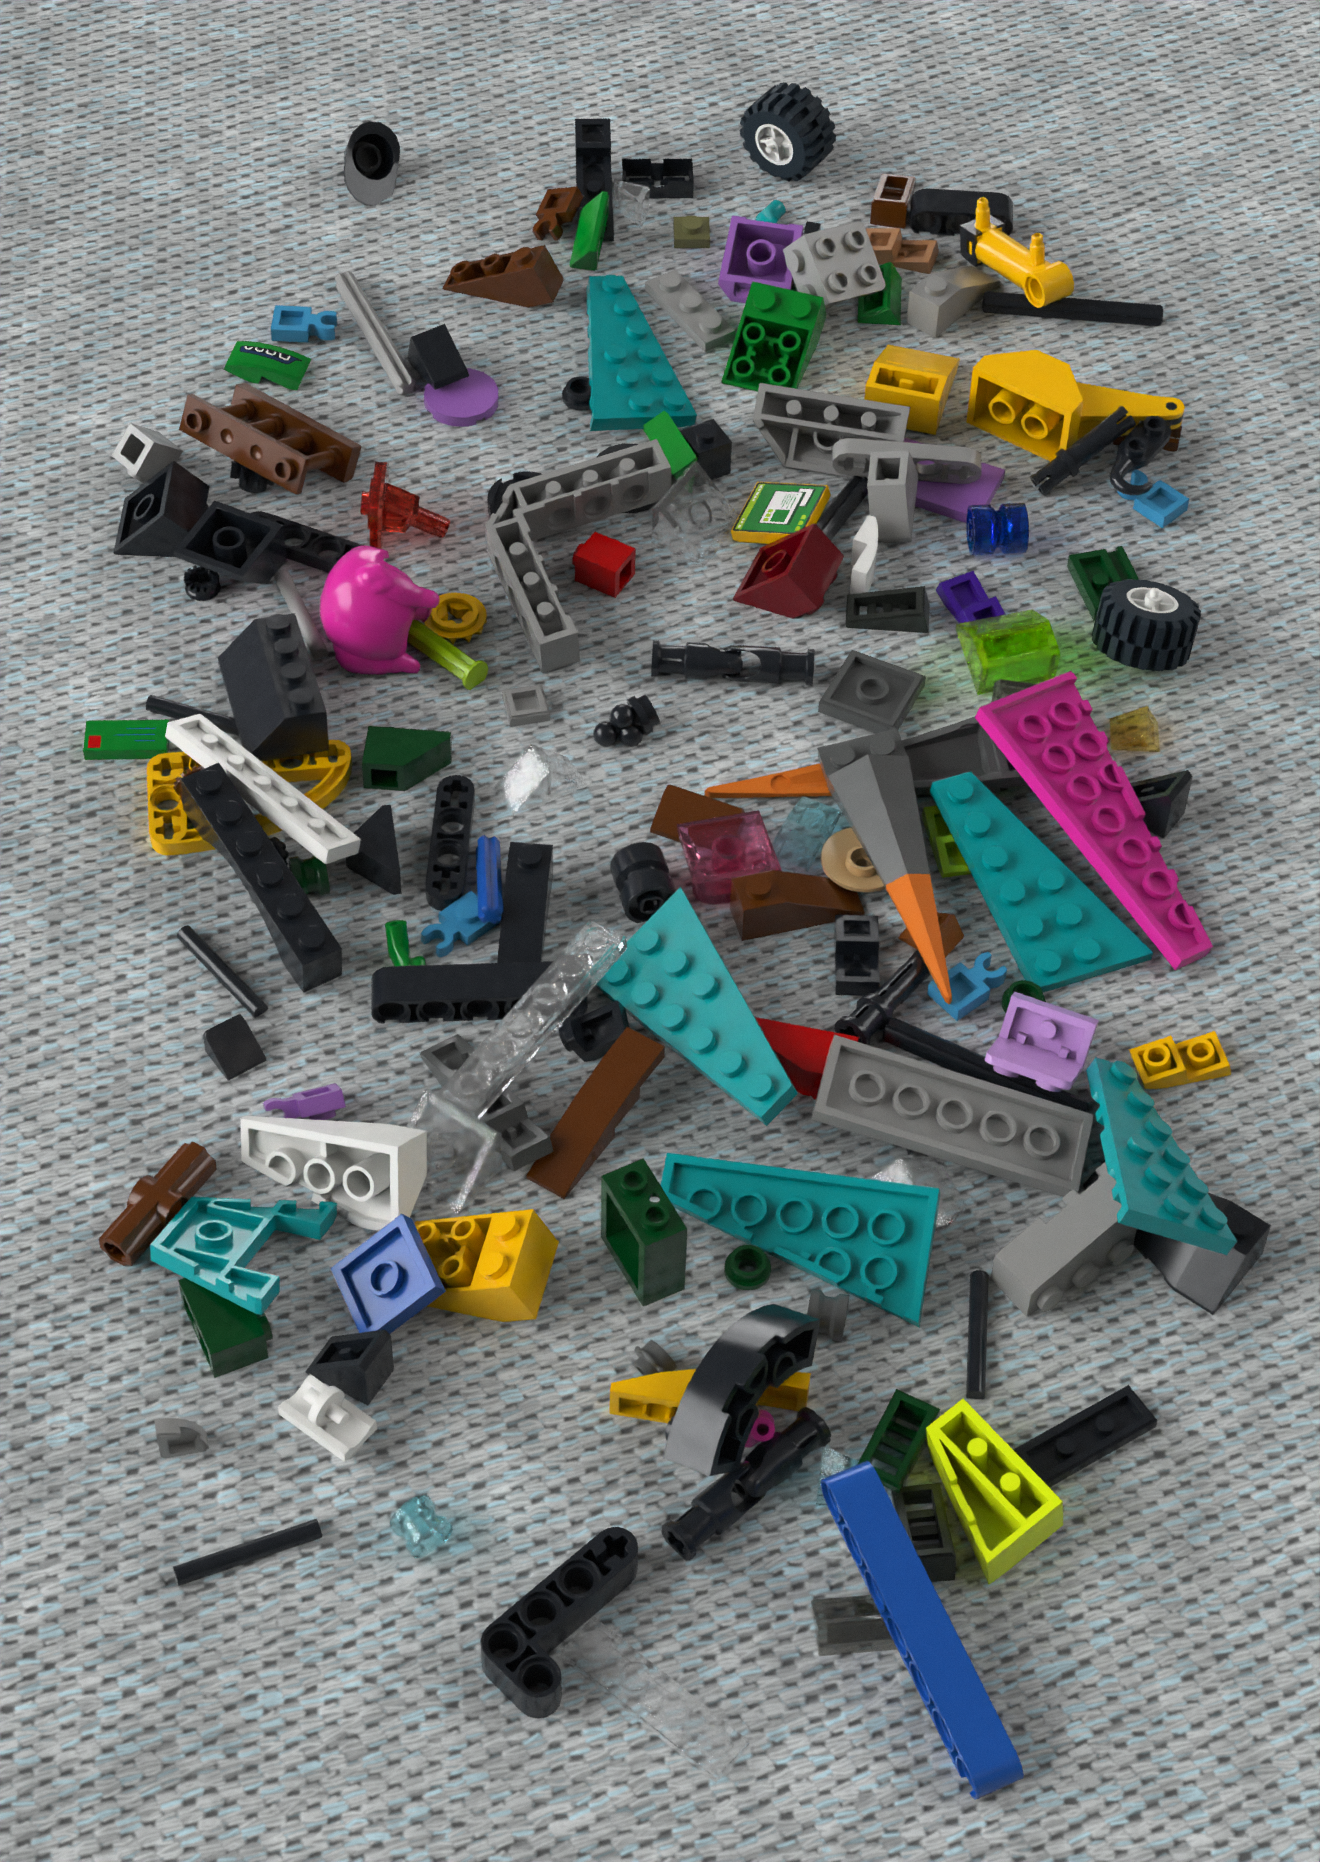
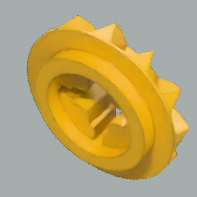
M453 592L439 595V604L436 608H432L430 616L424 622L425 626L442 638H449L452 644L459 638L470 642L473 634H482L483 626L487 623V613L484 605L477 598L469 594ZM448 612L457 619L461 618L462 623H455L453 620L448 621Z

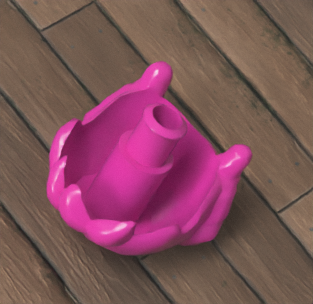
M366 545L355 547L347 552L329 572L320 599V618L323 629L333 644L338 664L348 672L366 675L396 674L399 672L418 673L420 670L419 661L406 653L408 633L413 620L425 622L428 619L432 608H436L439 604V595L433 590L419 587L413 583L407 574L385 562L384 559L389 558L388 551Z

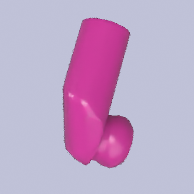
M759 1410V1415L749 1434L745 1447L751 1448L760 1441L765 1442L773 1437L775 1424L773 1416L769 1412Z

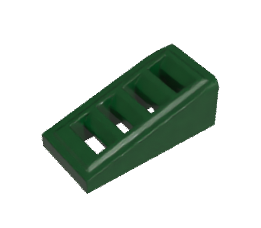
M896 1389L858 1464L865 1461L872 1463L875 1458L898 1469L894 1476L873 1466L883 1486L900 1493L927 1445L926 1427L939 1418L940 1409ZM900 1418L919 1427L918 1432L896 1423V1419ZM891 1431L913 1441L911 1446L889 1437V1432ZM884 1445L905 1455L904 1459L900 1460L881 1451V1446Z

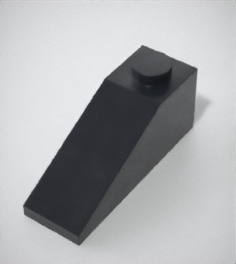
M510 842L497 963L542 962L553 881V845Z

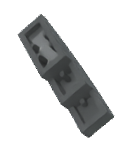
M459 1034L420 1052L421 1059L468 1123L513 1171L553 1152L550 1136L528 1118L524 1102L503 1085L499 1069Z

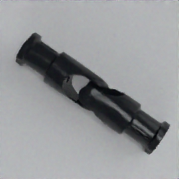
M653 640L651 677H657L659 673L684 674L685 679L704 680L721 673L724 674L722 675L723 678L730 681L778 684L780 680L805 681L806 685H813L814 649H808L806 653L782 652L780 647L730 645L723 648L725 651H720L706 643L687 642L686 646L661 645L659 641ZM741 651L751 652L760 659L761 664L755 674L740 676V670L743 666ZM663 658L681 659L682 661L663 660Z
M808 1407L800 1409L797 1412L796 1420L782 1432H775L770 1440L758 1444L741 1462L738 1471L725 1473L697 1495L691 1502L692 1507L677 1520L666 1521L662 1525L661 1531L665 1541L684 1560H692L696 1556V1549L713 1534L721 1535L757 1504L771 1487L784 1482L803 1464L802 1459L817 1446L824 1447L830 1443L831 1432L825 1421ZM731 1491L744 1499L736 1507H734L731 1498Z

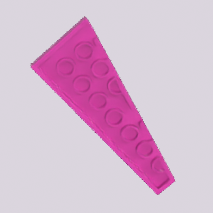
M1072 671L1066 672L981 706L975 715V719L1176 971L1207 956L1213 945L1193 906H1188L1178 890L1177 883L1179 878L1174 869L1168 870L1159 852L1162 845L1157 836H1151L1143 820L1146 813L1122 766L1118 767L1116 762L1113 761L1107 749L1109 740L1105 732L1097 730L1090 716L1093 709L1088 700H1082L1074 684L1077 680L1075 674Z

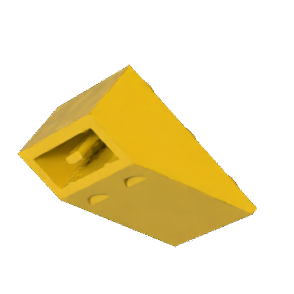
M888 344L874 361L865 386L864 400L910 407L907 429L936 435L960 358Z
M534 1209L414 1222L446 1290L445 1293L427 1307L500 1322L534 1320L537 1318L559 1241Z

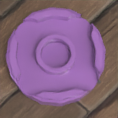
M467 368L468 377L435 390L427 383L424 392L425 408L440 423L461 427L476 425V421L483 418L487 420L492 417L498 408L499 392L494 379L484 372Z

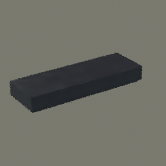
M1127 1385L1013 1450L1050 1488L1156 1427L1158 1420L1132 1388Z

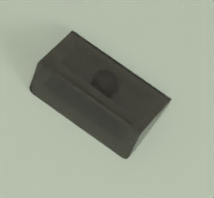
M871 1595L811 1601L819 1656L897 1650Z

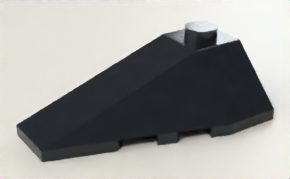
M1096 1170L1083 1184L1084 1190L1098 1180L1099 1175L1096 1173ZM1208 1193L1216 1208L1227 1217L1228 1222L1226 1224L1237 1240V1243L1227 1255L1139 1229L1136 1231L1134 1243L1137 1245L1136 1249L1144 1258H1149L1164 1275V1280L1175 1292L1214 1315L1263 1254L1271 1225L1234 1202Z

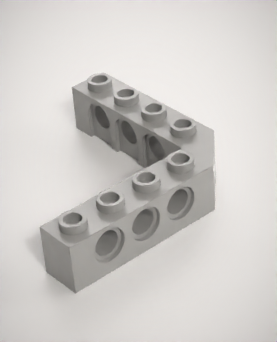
M657 439L510 484L502 496L503 502L496 514L492 513L485 525L489 558L542 673L580 662L578 631L570 614L565 615L559 602V591L556 584L551 585L545 572V560L542 555L537 554L532 541L671 498V466Z

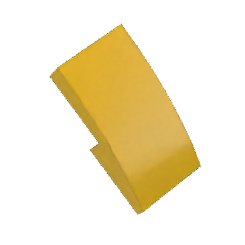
M1215 1031L1177 1044L1174 1043L1170 1035L1129 1049L1130 1056L1144 1089H1163L1231 1075L1230 1064Z

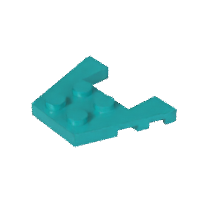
M191 1197L150 1244L151 1261L255 1314L262 1315L280 1293V1276L246 1269L245 1267L275 1230L321 1240L337 1217V1203L320 1201L319 1209L297 1208L296 1200H279L274 1207H251V1199Z

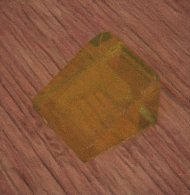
M1148 706L1110 718L1112 750L1160 752L1158 722Z

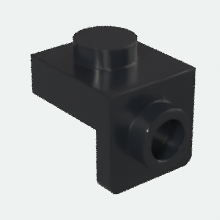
M618 1000L581 1017H578L569 1006L560 1009L563 1025L558 1029L560 1039L567 1051H574L584 1062L595 1061L604 1057L626 1027L630 1028L626 1009Z

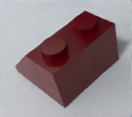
M816 523L811 524L761 547L735 593L733 600L789 618H796L805 613L811 615L823 605L825 601L823 597L828 587L836 580L838 576L837 570L844 555Z

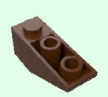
M542 245L534 248L523 247L515 252L503 255L492 254L485 259L477 261L459 262L452 267L443 290L529 308L554 302L564 278L546 246Z

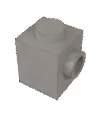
M129 423L112 457L128 469L127 473L131 477L145 483L171 462H177L183 450L160 432Z

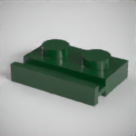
M1117 546L1116 551L1112 552L1101 549L1073 554L1068 557L1067 568L1093 621L1096 619L1101 595L1106 586H1110V583L1115 581L1139 579L1123 546Z

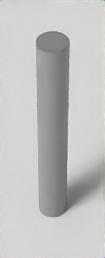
M285 569L279 570L274 575V579L291 613L296 615L301 634L313 658L319 659L328 656V650L290 573Z

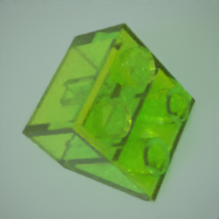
M1031 609L956 624L955 629L977 695L1041 683L1056 676L1061 653L1050 621L1035 610Z

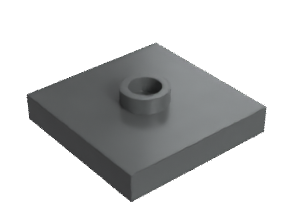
M851 650L820 699L818 712L874 733L896 728L899 730L923 690L926 676Z

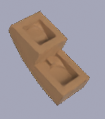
M866 228L878 264L892 262L894 267L925 274L931 273L939 253L937 240H903L900 228Z

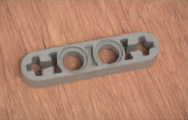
M845 438L837 441L832 448V467L836 472L844 475L868 477L870 459L868 458H870L871 452L909 450L917 469L918 481L969 484L978 480L982 474L981 454L970 447ZM929 460L935 463L930 465H923L917 462Z

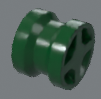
M314 855L308 859H301L298 856L289 857L290 871L306 895L310 892H318L321 895L330 894L326 864Z

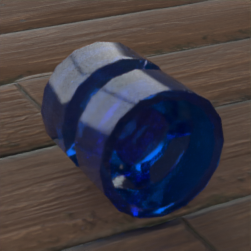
M1025 503L1001 504L996 511L990 504L968 505L966 538L970 555L994 554L997 548L1003 554L1026 553L1029 543V521Z

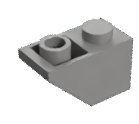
M909 450L871 452L867 489L869 512L877 520L878 542H912L918 472Z

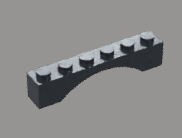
M218 762L181 778L183 810L201 838L220 852L242 881L270 932L284 966L303 993L342 976L341 946L220 763Z

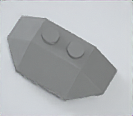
M760 383L753 422L784 467L852 478L853 476L836 472L832 467V448L834 444L845 438L904 442L910 407Z

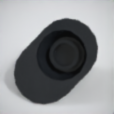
M369 121L359 125L352 132L344 151V182L349 193L358 202L366 206H375L393 195L396 186L400 145L393 131L381 122Z

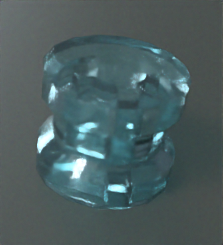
M427 1494L418 1495L405 1502L397 1509L389 1522L392 1531L397 1536L404 1537L407 1540L406 1548L414 1558H422L443 1545L453 1531L452 1524L448 1519L437 1515L435 1512L436 1504Z

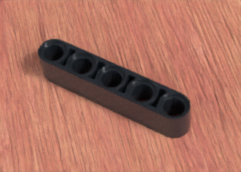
M574 961L389 966L376 970L371 978V1015L374 1020L381 1024L385 1023V1020H399V1023L429 1022L430 1018H443V1022L473 1021V1017H487V1020L517 1019V1016L531 1015V1019L561 1018L560 1009L567 1006L578 1017H581L588 1009L586 970L581 964Z

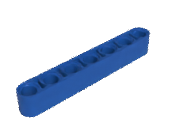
M865 1461L822 1479L821 1489L830 1513L961 1778L967 1777L973 1788V1791L969 1792L974 1800L1023 1779V1768L1017 1752L872 1464L869 1461Z

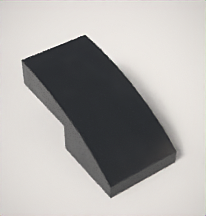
M835 915V995L863 996L875 993L880 988L878 916Z

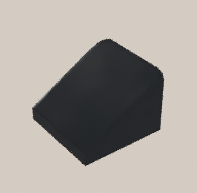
M241 1014L208 1029L203 1034L205 1052L228 1081L266 1061V1056Z

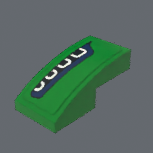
M237 341L223 370L251 383L259 384L261 378L264 377L287 389L298 390L311 359L294 351L270 344Z

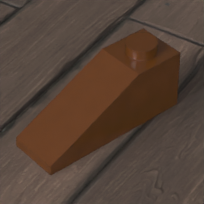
M770 870L731 878L730 911L742 941L832 923L835 920V915H865L857 892L837 885L828 877Z

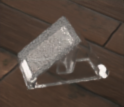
M530 744L494 788L511 814L516 817L587 788V783L568 757Z

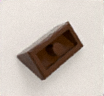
M667 785L653 819L650 833L729 858L743 830L745 811L740 807L683 788Z

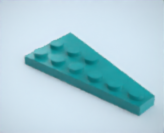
M616 275L589 276L586 294L587 314L589 315L587 332L590 339L588 348L589 386H591L589 406L592 412L590 431L643 429L644 424L663 411L669 414L677 428L695 424L697 414L624 277Z
M680 887L590 980L613 1002L618 1000L625 1007L626 1013L764 1125L768 1126L798 1093L708 936L702 922L695 913L689 899Z
M1095 1057L1087 1068L1086 1073L1091 1096L1100 1104L1099 1109L1095 1113L1096 1120L1105 1127L1100 1134L1107 1172L1116 1180V1185L1111 1190L1113 1200L1121 1203L1122 1206L1117 1213L1118 1223L1227 1255L1237 1243L1236 1238L1226 1224L1228 1222L1227 1217L1216 1208L1208 1195L1209 1189L1207 1185L1197 1177L1189 1164V1156L1179 1148L1171 1135L1172 1129L1161 1119L1154 1108V1100L1144 1092L1136 1079L1138 1076L1136 1071L1122 1061L1117 1060L1113 1063Z

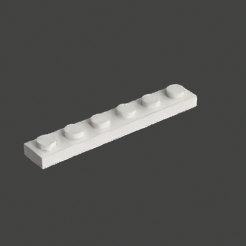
M197 714L167 723L165 735L167 739L204 768L219 762L246 802L324 864L358 854L361 841L359 837L203 715Z

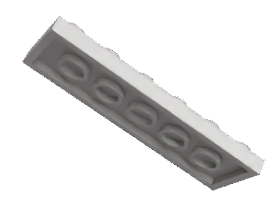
M834 1035L811 1119L1064 1197L1072 1189L1077 1193L1079 1191L1094 1114Z

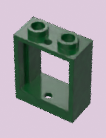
M644 1158L602 1175L601 1238L643 1307L684 1290L687 1227ZM651 1197H658L660 1201L651 1202L649 1199Z

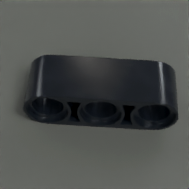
M920 189L911 198L910 227L916 234H919V231L930 232L932 235L955 236V234H960V225L976 219L977 200L984 197L988 199L990 215L1004 223V233L1009 236L1013 230V201L1006 194L997 192Z

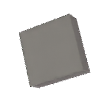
M542 684L502 690V699L510 727L550 721V711Z

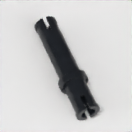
M1123 406L1118 407L1115 412L1077 440L1068 449L1064 450L1061 448L1057 451L1055 459L1035 474H1032L1030 479L1034 486H1037L1048 477L1049 479L1042 483L1038 489L1046 496L1049 491L1069 475L1072 477L1080 473L1079 468L1130 428L1136 426L1133 417L1130 415L1120 424H1116L1126 417L1128 413Z

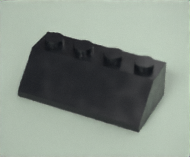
M295 613L275 614L270 617L254 619L218 657L219 668L242 747L260 761L329 751L327 712Z

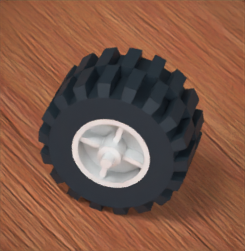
M786 82L771 87L744 112L745 115L740 121L742 126L740 136L745 140L742 144L745 150L749 151V157L753 163L756 162L764 172L767 171L770 175L781 177L782 180L788 182L792 179L794 181L801 180L832 152L834 148L833 143L836 141V134L833 132L835 129L834 121L830 120L829 116L831 114L828 108H824L821 104L822 100L818 96L814 97L806 87L801 89L799 84L791 83L788 85Z
M1139 579L1115 581L1103 589L1092 631L1093 644L1097 645V649L1101 653L1106 654L1108 658L1123 665L1151 671L1174 670L1177 667L1184 666L1190 658L1201 617V610L1198 609L1199 605L1191 600L1190 596L1171 586Z

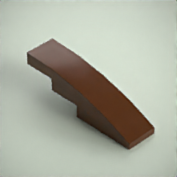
M626 1027L598 1063L550 1134L553 1152L536 1160L527 1173L526 1178L565 1199L614 1139L615 1128L639 1100L640 1087L664 1059L665 1046Z

